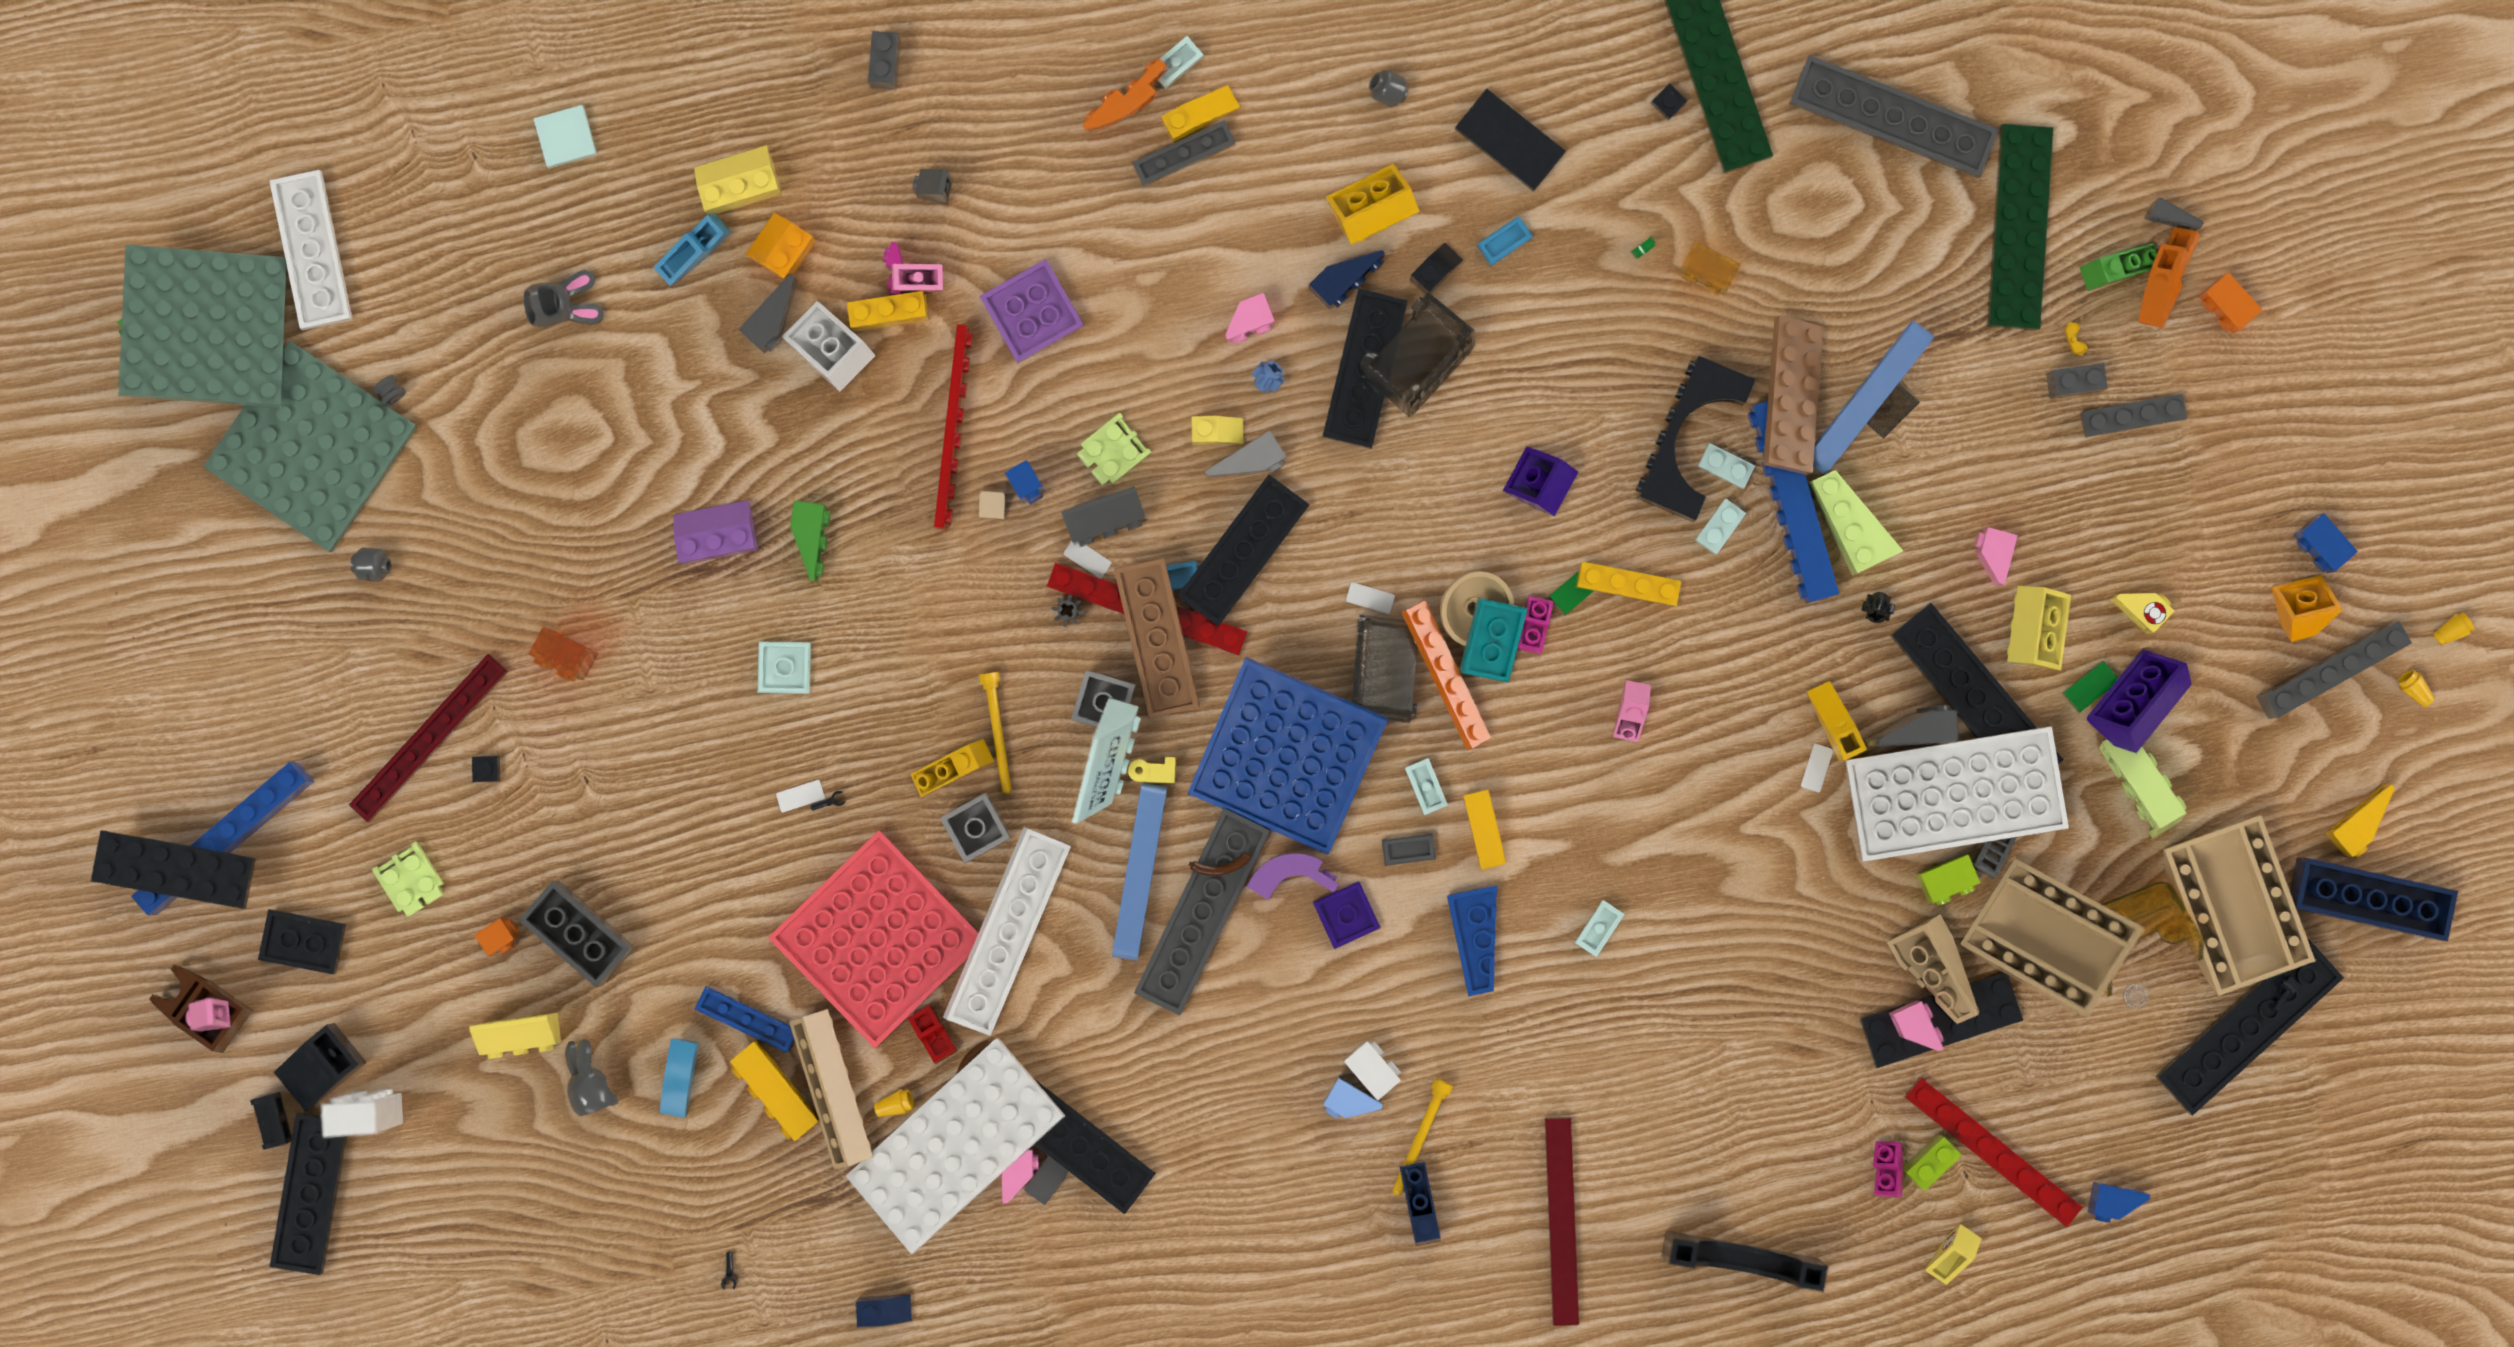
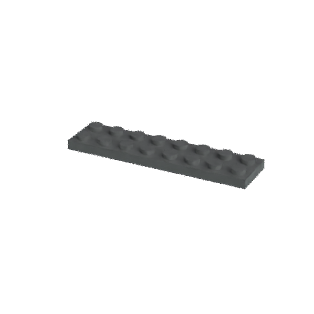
M1811 55L1807 57L1789 103L1976 178L1981 176L1999 130Z
M1225 808L1223 809L1198 862L1211 866L1224 865L1234 861L1244 852L1251 853V860L1239 870L1221 876H1208L1193 871L1134 994L1179 1016L1181 1015L1270 830Z

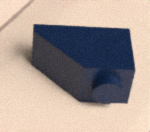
M911 1294L859 1297L856 1300L857 1327L886 1326L912 1321Z

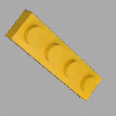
M1580 562L1576 587L1675 607L1678 602L1681 581Z

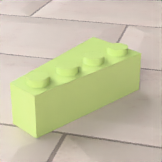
M1836 470L1808 483L1811 493L1852 575L1903 552L1901 547Z
M2108 740L2103 741L2099 749L2115 776L2123 778V790L2128 798L2136 800V807L2138 809L2136 812L2141 820H2146L2151 825L2152 829L2148 832L2152 839L2178 825L2186 815V805L2181 797L2175 796L2170 789L2172 785L2165 774L2161 775L2157 770V762L2153 755L2146 753L2143 747L2137 753H2133L2114 746Z

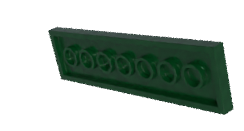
M1664 0L1723 173L1725 174L1772 158L1773 153L1720 0Z
M2002 124L2000 127L1987 327L2040 329L2054 127Z

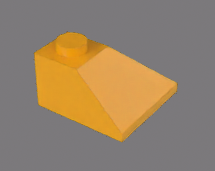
M2322 575L2272 587L2280 624L2291 642L2316 636L2342 611V606Z

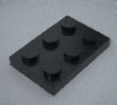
M268 909L258 960L334 975L337 972L346 924Z

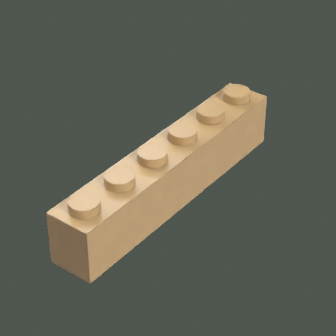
M828 1009L789 1021L834 1169L848 1167L872 1158L871 1145L863 1127V1119L859 1114L855 1101L856 1096L848 1078V1070L844 1065L840 1052L841 1047L837 1041L833 1029V1021L829 1016Z

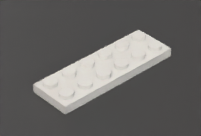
M315 170L269 180L300 329L307 330L353 320L322 171Z

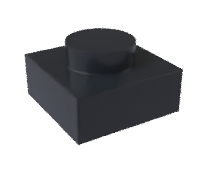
M1670 83L1651 101V104L1668 121L1687 103V100Z
M500 756L472 757V782H500Z

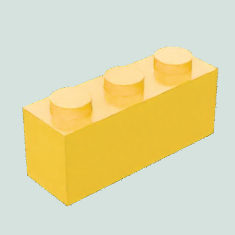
M923 291L847 302L850 328L854 332L929 321L926 295Z

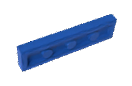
M705 986L694 1009L785 1053L789 1052L794 1042V1036L789 1024L708 986Z

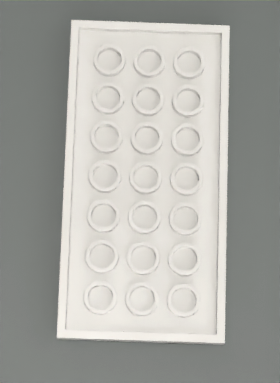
M2051 726L1845 760L1863 862L2069 828Z
M996 1038L871 1152L872 1158L861 1161L846 1177L907 1250L914 1254L1062 1120L1065 1115L1001 1040Z

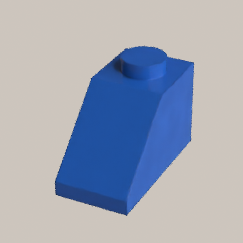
M2093 1182L2088 1212L2095 1215V1220L2110 1223L2111 1219L2120 1220L2150 1200V1194Z

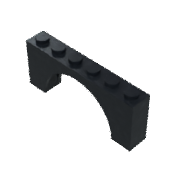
M1698 356L1695 361L1690 360L1685 371V374L1688 375L1685 385L1680 384L1675 398L1679 400L1675 408L1670 407L1665 421L1669 422L1665 431H1660L1655 442L1659 446L1655 455L1651 453L1645 468H1648L1649 471L1646 478H1640L1635 491L1639 492L1637 499L1690 522L1697 520L1706 496L1695 491L1685 481L1678 469L1675 458V441L1679 428L1685 418L1701 406L1715 402H1729L1743 406L1756 380L1701 356Z
M1667 1230L1661 1255L1672 1265L1694 1269L1697 1266L1742 1271L1787 1282L1798 1288L1824 1292L1828 1266L1815 1257Z

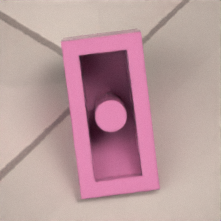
M892 264V289L903 292L943 290L942 264Z
M1987 527L1982 529V533L1978 532L1974 545L1978 547L1976 555L1995 586H2002L2006 582L2018 535Z
M209 998L189 1004L186 1019L188 1025L191 1026V1030L206 1031L230 1027L228 1001Z
M1034 1148L1027 1150L1002 1173V1203H1008L1033 1177L1034 1170H1039V1155L1034 1154Z

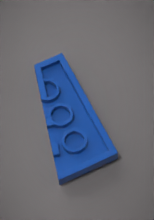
M1497 885L1447 895L1468 997L1494 991Z

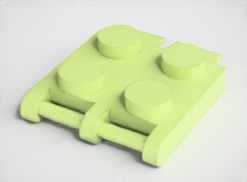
M1121 413L1117 414L1082 442L1081 446L1083 449L1077 453L1087 468L1096 463L1097 467L1091 473L1102 486L1109 481L1114 484L1152 453L1136 437L1138 434L1135 430L1132 432L1122 420L1123 416ZM1117 422H1118V423L1122 426V428L1126 431V433L1128 434L1127 436L1123 433V431L1120 429V427L1116 424ZM1131 440H1133L1135 444L1139 447V449L1143 452L1142 454H1140L1137 448L1132 444Z
M417 841L411 844L412 847L401 854H394L392 859L384 865L372 868L373 873L397 911H404L407 917L424 908V904L420 900L421 898L427 904H430L444 895L440 888L444 883ZM413 851H415V853L412 854L411 856H408V857H407L406 859H404L403 861L401 860L402 858L406 857L407 855H409L410 853H412ZM393 864H396V865L393 866L392 868H390V869L386 870L384 873H382V871H384V870L387 869L388 867L392 866Z

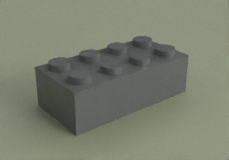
M559 880L552 881L519 919L524 926L596 988L603 986L636 948Z

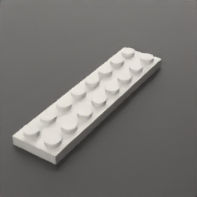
M1026 827L1023 828L943 1018L991 1036L1071 846Z

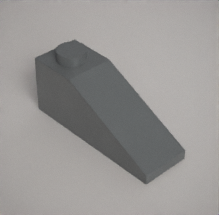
M791 273L738 329L764 354L768 350L770 352L774 350L780 343L779 338L783 333L797 285V280Z

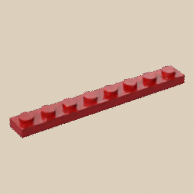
M957 324L934 520V528L939 530H946L947 524L951 525L953 509H949L950 499H954L956 484H952V476L957 474L959 460L955 459V450L960 449L961 434L957 432L958 424H963L964 408H960L961 398H966L967 383H963L964 373H969L970 358H966L967 348H971L973 342V333L969 332L968 326Z
M1055 562L1047 587L1124 614L1117 584ZM1176 606L1183 636L1239 656L1247 631L1223 622L1217 627L1202 615Z
M1919 1077L1904 1096V1098L2065 1227H2068L2083 1207L1923 1078Z

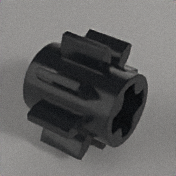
M1876 592L1872 595H1867L1866 601H1863L1861 611L1867 612L1866 619L1871 622L1882 623L1885 620H1890L1891 614H1894L1895 604L1890 603L1891 596L1883 592Z

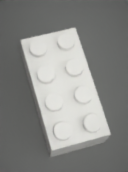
M393 1089L377 1090L376 1092H370V1094H367V1091H354L337 1096V1098H330V1103L321 1105L323 1137L375 1134L403 1124L401 1093H393Z

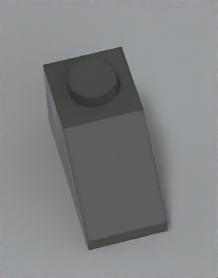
M920 169L919 176L915 175L912 190L916 191L915 194L918 199L948 205L953 179L949 171L945 169Z

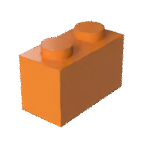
M2229 272L2218 278L2199 295L2203 307L2208 312H2213L2220 319L2218 321L2220 326L2232 334L2240 331L2262 311L2261 307Z

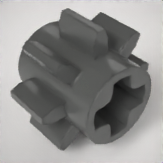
M1071 595L1067 597V601H1063L1058 597L1059 606L1052 607L1053 611L1058 612L1054 620L1059 621L1062 618L1064 620V627H1067L1068 621L1078 624L1076 620L1077 615H1084V612L1077 609L1081 601L1071 602ZM1064 605L1068 607L1074 606L1071 617L1061 615L1064 612L1062 608Z

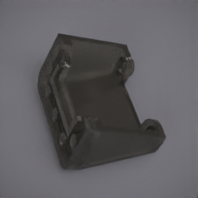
M1429 292L1423 298L1419 297L1411 307L1413 309L1412 318L1380 353L1378 351L1368 352L1360 362L1361 371L1408 417L1414 415L1471 353L1476 343L1475 330Z
M1359 614L1351 702L1387 717L1390 722L1410 723L1411 718H1416L1417 703H1413L1417 644L1405 619Z

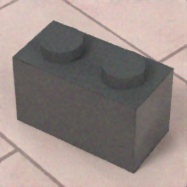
M872 31L868 82L871 88L897 90L901 44L898 33Z
M2104 363L2058 369L2046 374L2050 399L2099 393L2108 389Z

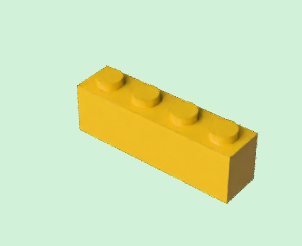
M758 1040L751 1043L730 1061L733 1065L731 1067L732 1072L738 1079L741 1080L743 1078L747 1082L749 1093L756 1100L760 1098L765 1105L763 1107L765 1113L772 1120L774 1118L777 1119L781 1124L780 1131L788 1140L792 1138L795 1142L819 1122L816 1111Z

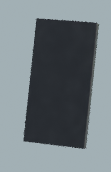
M1487 88L1455 127L1457 132L1533 192L1566 152Z

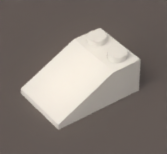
M818 301L782 336L793 349L839 392L875 357L864 341Z

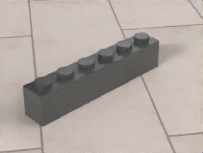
M2400 621L2387 623L2256 697L2268 719L2279 718L2412 644Z

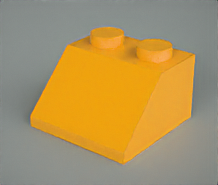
M773 213L745 255L782 280H785L790 273L792 275L795 274L816 243V240L792 222Z

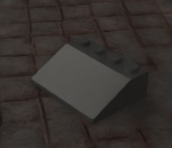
M1948 705L1919 708L1917 713L1909 714L1864 739L1863 742L1866 747L1958 742L1957 710H1949Z

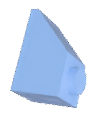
M1339 1076L1323 1101V1105L1327 1107L1325 1112L1336 1119L1339 1116L1349 1118L1380 1110L1383 1106L1382 1102L1377 1101L1374 1097Z

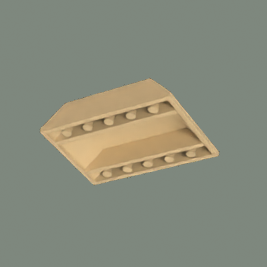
M2262 815L2163 849L2166 878L2200 970L2217 996L2315 961Z
M2015 858L1960 945L1991 966L2072 1012L2089 1017L2144 928Z

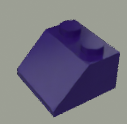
M1526 446L1502 491L1539 511L1555 517L1578 471L1560 458Z

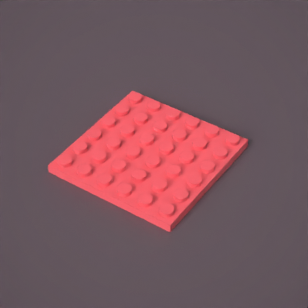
M878 830L768 938L852 1026L876 1048L968 959L979 932L908 858Z

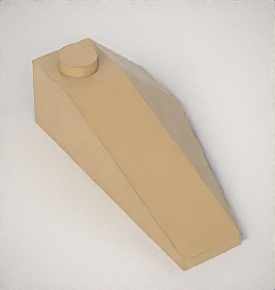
M1940 914L1912 927L1887 942L1899 965L1905 971L1909 970L1918 979L1917 983L1922 988L1926 987L1935 997V1002L1957 1024L1980 1014L1955 941Z

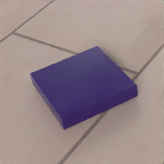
M1359 881L1313 902L1334 949L1381 928Z

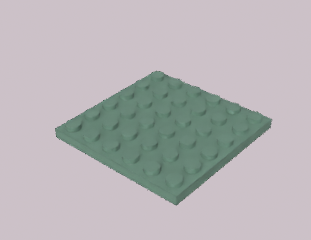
M126 244L118 396L281 407L286 286L285 257Z
M289 341L283 349L281 407L245 405L203 467L332 553L418 426L389 406H384L380 400L294 342Z

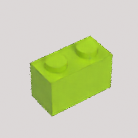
M1962 854L1916 874L1928 903L1936 902L1937 906L1951 901L1950 896L1960 892L1961 896L1975 890L1974 886L1980 884L1974 866L1967 854Z
M1937 1134L1903 1167V1172L1918 1188L1926 1191L1962 1155L1944 1136Z

